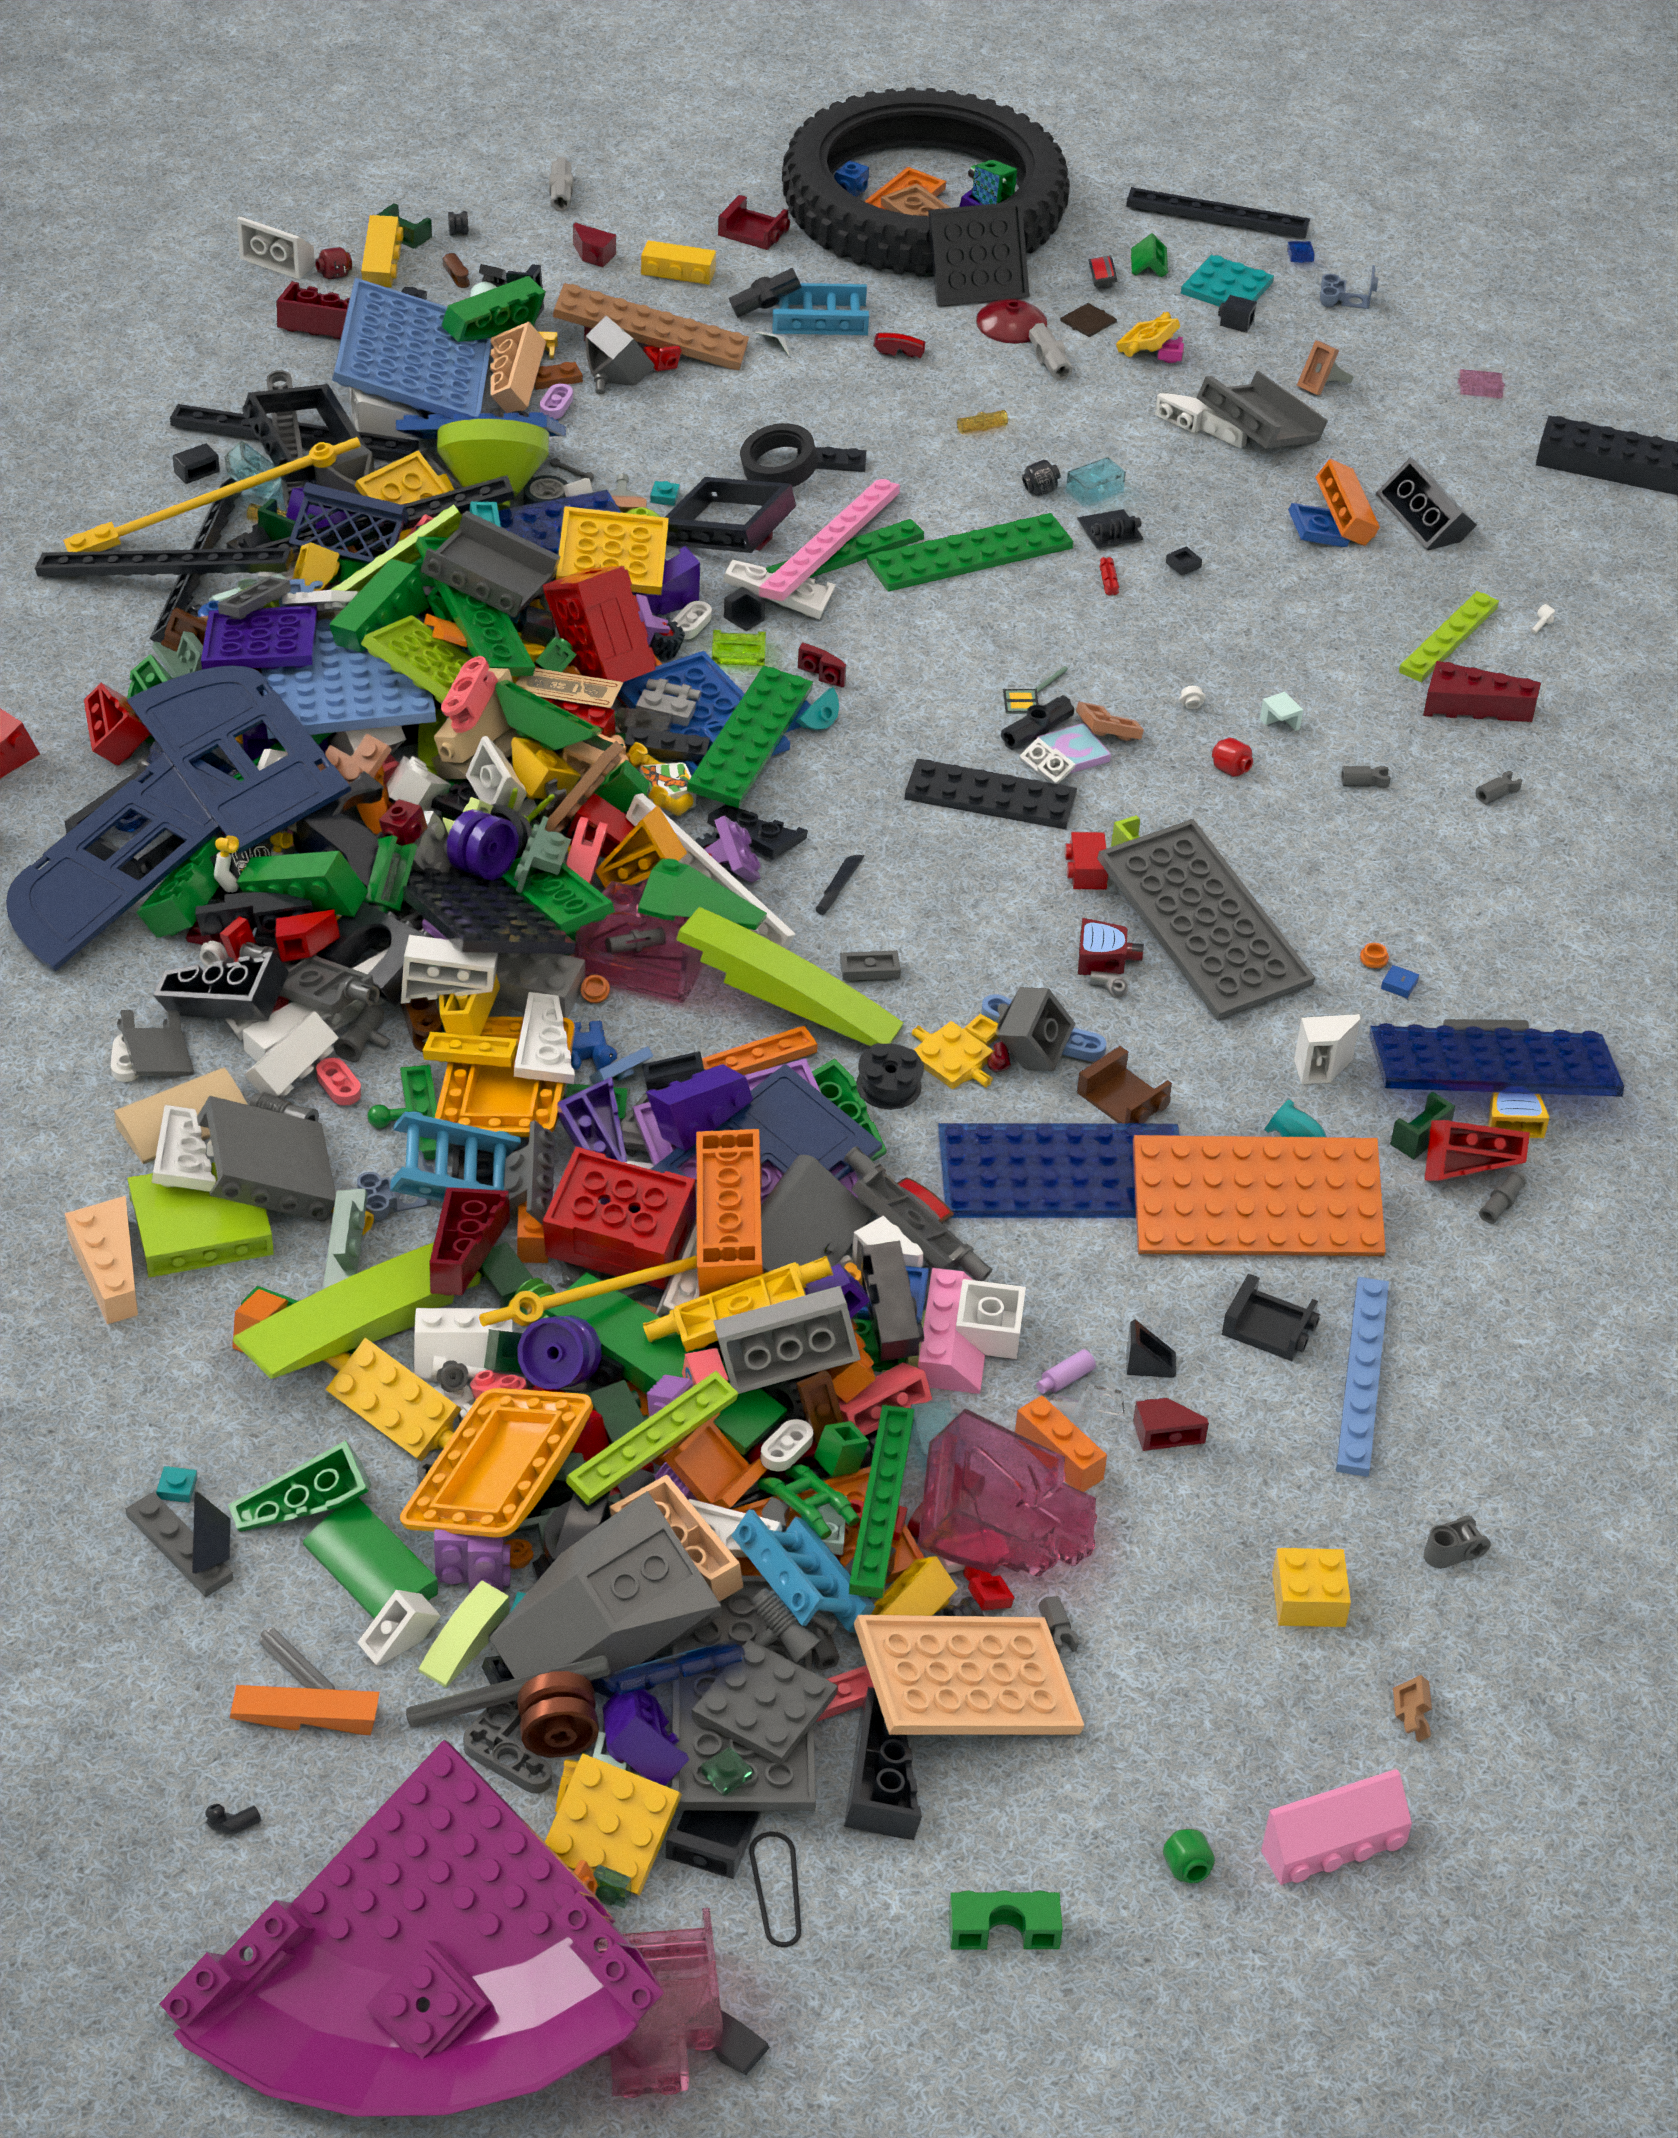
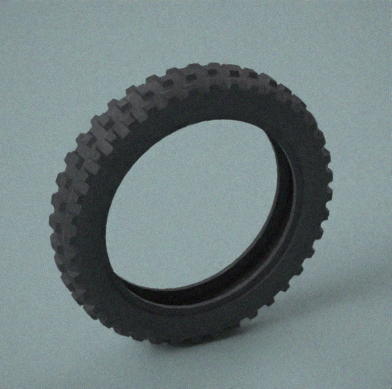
M911 87L906 88L905 91H896L892 88L886 89L883 93L866 92L865 96L862 97L853 95L848 97L846 102L843 103L836 101L829 106V109L822 108L817 111L814 117H809L803 123V126H800L795 131L794 137L790 140L789 148L783 158V195L786 197L789 213L793 218H796L795 222L801 229H805L807 236L812 240L819 239L818 243L824 249H834V253L841 258L848 256L856 264L862 265L867 263L872 265L873 269L880 271L884 268L894 270L895 274L912 272L916 276L923 277L926 273L934 274L928 216L903 214L876 207L860 200L841 187L833 178V173L840 166L857 156L889 147L934 146L966 152L987 161L995 160L1016 168V184L1019 189L1001 203L1022 201L1026 253L1030 254L1039 248V244L1044 245L1050 239V234L1052 235L1059 227L1058 223L1062 220L1069 200L1070 181L1067 178L1068 168L1060 146L1054 142V138L1049 132H1044L1043 127L1038 122H1030V118L1026 114H1016L1014 109L1008 105L999 106L995 100L989 98L981 100L976 95L970 93L960 95L956 94L954 90L939 92L935 88H927L924 91Z

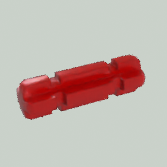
M1102 557L1099 567L1105 593L1108 596L1111 594L1117 595L1119 593V583L1117 581L1114 560L1111 557Z

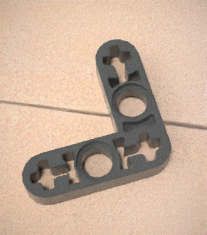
M514 1700L486 1708L464 1733L463 1745L466 1755L527 1792H545L552 1784L551 1765L545 1759L507 1738L521 1722L518 1702ZM497 1714H505L510 1717V1720L505 1724H496L491 1721V1718ZM482 1739H485L486 1745L483 1743L473 1745V1740L479 1742ZM504 1754H512L517 1757L516 1762L510 1765H504L498 1759ZM539 1772L542 1773V1778L536 1776L534 1779L530 1778V1773L532 1775H537Z

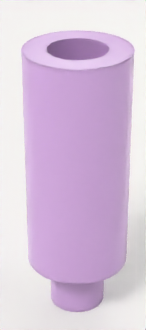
M1082 1349L1042 1374V1380L1036 1383L1038 1391L1042 1394L1049 1390L1056 1393L1096 1368L1095 1360L1089 1351Z

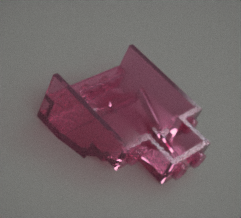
M648 878L639 887L611 881L602 894L612 901L615 912L607 915L602 921L588 923L576 931L574 957L585 960V979L590 975H599L604 977L610 986L683 1003L692 991L705 966V963L700 962L702 951L676 940L679 930L690 917L675 916V920L670 921L638 913V906ZM658 927L664 929L666 935L665 945L643 948L638 953L633 951L615 954L607 953L605 947L606 937L629 934V931L634 929L638 931L657 929ZM642 938L632 941H626L625 943L630 944L645 941L646 939Z
M965 1408L929 1442L918 1546L948 1561L988 1573L994 1572L1002 1565L1017 1573L1023 1570L1039 1578L1049 1568H1053L1058 1560L1071 1566H1076L1082 1559L1092 1554L1095 1547L1094 1525L1097 1520V1514L1095 1513L1096 1498L1064 1483L1066 1473L1064 1472L1065 1456Z
M702 1908L701 1928L623 1934L642 1953L664 1994L638 2021L640 2024L639 2028L625 2042L601 2055L609 2056L612 2097L636 2098L642 2094L661 2093L663 2095H673L680 2091H687L689 2085L687 2049L706 2051L713 2047L722 2046L723 2024L710 1908ZM605 1938L601 1939L597 1945L601 1953L605 1952L608 1948V1942Z

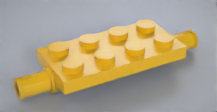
M827 1255L802 1266L794 1262L674 1306V1309L669 1311V1315L643 1323L644 1331L650 1343L677 1332L678 1335H681L686 1352L701 1349L710 1343L718 1341L714 1320L805 1296L804 1288H807L806 1284L834 1274Z
M364 1338L351 1356L344 1352L323 1360L339 1371L325 1390L419 1461L424 1460L432 1450L444 1449L454 1434L453 1422L462 1409L367 1338Z

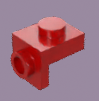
M647 346L644 347L643 351L655 365L653 368L656 371L677 368L682 349L679 346L664 348Z

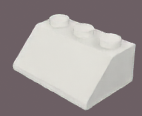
M240 216L237 218L240 259L300 279L315 267L314 246L302 238Z
M416 1308L414 1374L423 1381H431L434 1356L447 1357V1361L455 1360L458 1364L463 1363L465 1366L484 1368L489 1329L513 1332V1320L510 1319L483 1327L480 1323L479 1315L501 1308Z

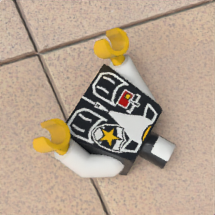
M278 832L270 837V841L274 845L273 848H270L269 844L255 845L241 854L237 852L239 847L237 837L227 835L226 838L221 837L217 839L215 845L220 852L210 858L215 868L214 878L221 885L225 894L244 893L236 881L251 857L283 855L281 849L289 848L293 843L292 834Z

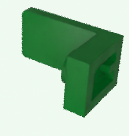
M555 637L547 642V647L535 660L534 664L540 669L563 672L576 654L572 651L573 647L563 638L558 639Z

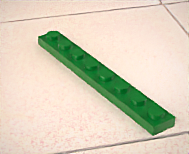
M908 519L864 535H859L847 541L808 578L865 560L867 555L900 548L924 539V531L912 519ZM787 561L766 567L768 573H775Z
M882 1405L849 1583V1594L883 1599L915 1409Z

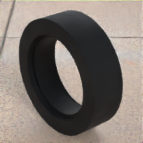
M779 423L763 427L752 433L744 441L740 450L744 474L747 480L788 483L795 487L806 481L814 473L818 464V456L811 433L804 427L796 424ZM793 447L802 451L795 460L782 466L766 467L756 463L763 454L772 449Z

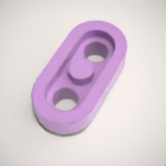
M566 384L552 385L540 401V412L554 419L562 417L573 401L572 387Z

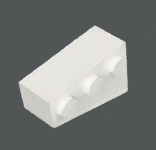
M404 756L386 784L389 797L395 801L401 799L422 806L423 811L434 812L436 809L431 808L432 799L438 795L444 796L451 787V784L428 771L426 764L414 756L411 759Z
M409 935L404 954L401 1004L410 1003L411 999L427 997L428 1000L437 999L438 995L455 993V996L492 992L497 971L498 953L461 952L449 940Z

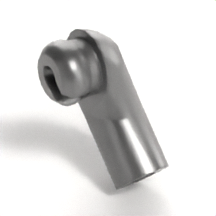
M1091 971L1090 985L1105 987L1114 997H1123L1128 992V985L1119 974Z

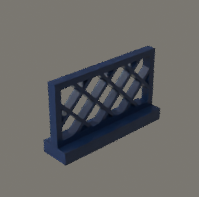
M306 482L303 489L305 496L289 544L290 546L301 548L302 545L310 542L314 544L319 542V546L339 553L340 558L369 564L375 559L371 554L372 550L384 544L388 551L398 543L403 525H407L410 515L405 505ZM309 505L319 506L323 513L311 520L306 515ZM338 511L345 512L347 519L334 526L329 516ZM362 517L369 518L372 525L358 531L354 522ZM327 518L331 528L317 534L313 525ZM386 523L396 524L394 532L385 537L382 536L378 529ZM351 524L356 533L342 541L337 531ZM309 527L312 529L315 537L306 542L298 540L300 532ZM376 529L381 539L367 546L362 537ZM335 533L340 542L332 547L324 546L321 540ZM360 539L365 548L356 553L349 552L346 545Z

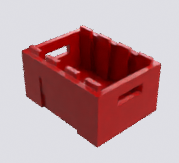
M624 566L588 568L542 585L559 636L572 645V651L576 654L568 666L573 665L576 667L581 676L625 682L656 670L654 665L656 659L652 647L648 645L646 639L648 637L644 621L641 622L638 613L640 608L636 595L633 596L630 588L632 582L628 569L625 570Z
M576 1146L543 1219L546 1257L617 1277L677 1261L696 1217L695 1179L668 1171L661 1173L607 1158L605 1154ZM601 1198H608L610 1202L603 1205L599 1203V1200ZM638 1206L639 1211L632 1213L629 1211V1208ZM671 1276L642 1284L665 1290Z

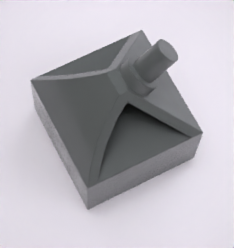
M607 316L585 336L587 360L590 372L596 383V394H604L608 383L634 386L655 366L637 342Z
M360 444L361 447L337 455L336 461L328 467L318 468L314 466L316 484L361 495L355 487V483L358 479L375 472L373 453Z
M1020 987L1009 1006L1003 1003L997 1007L1000 1016L996 1035L1024 1069L1054 1071L1076 1023L1049 988Z

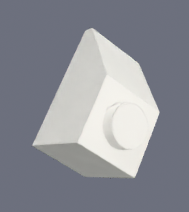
M396 1590L357 1643L370 1659L380 1666L422 1642L441 1616L422 1594Z

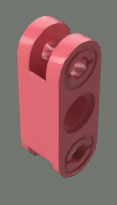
M474 657L462 666L441 705L443 714L449 716L452 720L451 726L456 733L466 732L477 724L498 682L495 674L492 671H488L489 664L484 657Z
M580 817L566 865L592 885L606 838L608 824L599 823L594 841L592 842L585 840L589 819Z

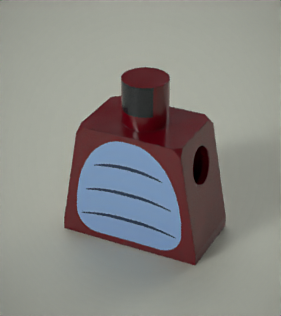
M1082 918L1078 975H1091V971L1123 974L1126 960L1142 961L1144 944L1128 943V929L1125 926Z

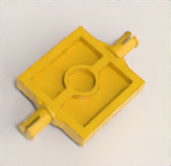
M1163 312L1155 320L1138 322L1116 343L1118 353L1124 352L1127 357H1132L1134 353L1148 349L1150 352L1162 348V344L1172 338L1173 334L1181 327L1178 318L1171 319L1169 312Z
M953 1021L948 1022L933 1034L924 1030L920 1025H917V1028L915 1027L912 1030V1036L922 1042L913 1050L921 1058L924 1069L952 1090L971 1079L976 1080L985 1088L992 1083L993 1078L983 1072L982 1068L987 1064L988 1058L991 1057L994 1050Z

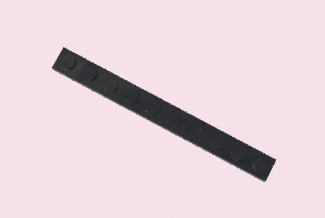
M177 404L170 416V425L174 427L259 440L248 420L241 413ZM298 422L303 447L312 448L320 442L329 443L333 446L337 445L328 427ZM357 431L368 450L376 458L399 460L419 450L418 440Z
M237 472L222 483L220 488L241 481L244 478ZM242 491L212 503L191 549H213L214 545L222 537L220 532L229 521L227 516L235 508L234 501L240 496ZM180 574L150 636L153 642L161 643L164 640V633L172 610L179 608L184 611L194 598L192 593L201 582L199 580L200 574Z
M508 475L403 504L410 516L407 525H403L402 531L414 528L425 514L435 518L452 505H455L458 511L463 514L466 511L470 512V502H497V504L515 499ZM362 517L355 521L354 524L358 531H361L372 525V522L369 518ZM386 523L378 529L382 536H386L394 532L396 524ZM351 524L337 531L342 541L356 533ZM331 525L315 529L317 534H320L331 528ZM375 529L362 538L365 542L378 539L380 536ZM313 531L301 533L298 540L306 542L315 537ZM335 533L321 540L323 545L327 547H332L340 542ZM290 537L256 546V548L292 547L294 554L292 562L297 561L301 549L290 546ZM357 539L346 545V547L361 543V540Z
M292 547L42 552L35 566L37 577L288 572L294 554Z

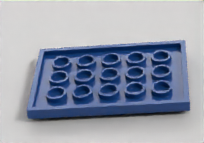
M530 412L529 417L519 415V413H504V418L494 416L492 413H481L479 418L469 416V414H454V419H449V417H444L441 414L428 415L429 419L419 417V415H404V420H396L397 431L417 439H437L438 429L441 426L455 421L471 419L520 421L544 428L549 432V437L566 436V426L560 424L559 420H554L553 417L544 415L543 412Z
M701 651L656 666L654 671L623 682L617 695L631 710L636 711V704L644 689L654 691L646 688L649 678L654 680L666 679L668 683L679 686L683 684L690 685L692 689L701 691V697L699 701L689 699L696 702V708L688 726L643 715L639 716L648 721L653 730L698 735L700 727L720 722L726 724L745 693L705 651ZM785 735L771 756L790 750V741ZM677 760L679 763L686 764L691 776L700 764L698 762Z

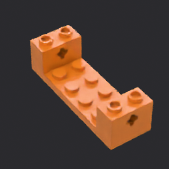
M759 1129L696 1132L697 1274L699 1297L764 1274L761 1226L762 1164Z

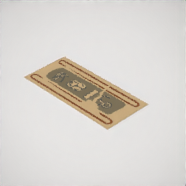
M535 668L533 676H520L515 684L540 697L611 708L623 682Z

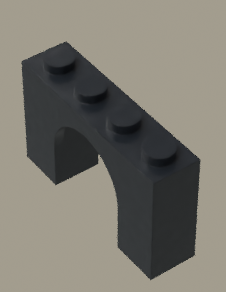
M363 901L354 917L342 915L337 920L340 937L320 950L316 955L317 957L350 968L372 946L391 941L387 953L368 975L373 977L374 986L380 992L379 997L396 1006L401 1001L404 954L409 935L434 937L425 930L422 933L419 932L408 921L402 923L392 912L384 913L378 909V905L374 903L368 904Z

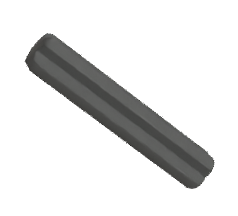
M1445 1019L1442 1030L1444 1036L1527 1037L1529 1023L1527 1020Z
M270 1627L262 1631L259 1639L260 1644L305 1688L335 1690V1686L275 1628Z

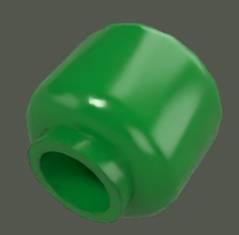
M1178 1830L1164 1844V1858L1173 1877L1181 1882L1199 1883L1208 1877L1214 1867L1215 1856L1205 1835L1199 1830Z

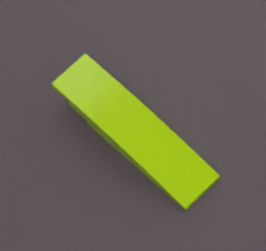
M699 907L679 930L676 940L702 951L700 962L725 972L726 976L723 983L868 1046L877 1043L891 1044L904 1022L816 965L761 935Z
M433 1242L384 1261L320 1290L235 1335L233 1342L270 1379H274L355 1349L364 1338L374 1342L414 1327L416 1308L444 1307L453 1303L454 1295L430 1294L429 1262L434 1245ZM479 1272L476 1273L467 1289L480 1284L481 1274Z

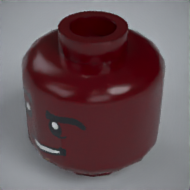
M342 247L323 249L319 253V258L315 260L316 270L326 279L346 277L349 271L352 270L351 255Z

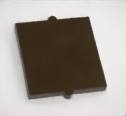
M1086 303L1061 317L1060 321L1072 327V330H1077L1087 337H1091L1116 323L1117 319L1107 314L1105 310H1100L1092 304Z

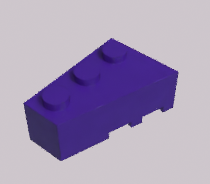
M724 1064L693 1074L692 1079L681 1083L679 1081L671 1082L669 1087L665 1089L646 1091L661 1137L683 1151L696 1144V1132L713 1131L753 1101L746 1077Z
M629 1677L602 1706L607 1751L617 1762L621 1764L626 1762L646 1779L665 1786L690 1760L684 1751L675 1746L679 1742L677 1735L673 1732L670 1735L667 1733L665 1726L669 1721L657 1698L633 1678Z

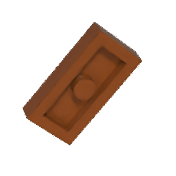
M576 362L540 366L534 388L539 390L550 388L555 384L568 385L583 382V375Z

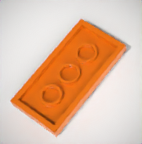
M907 167L864 202L885 209L881 206L882 196L915 184H919L937 197L946 189V181Z

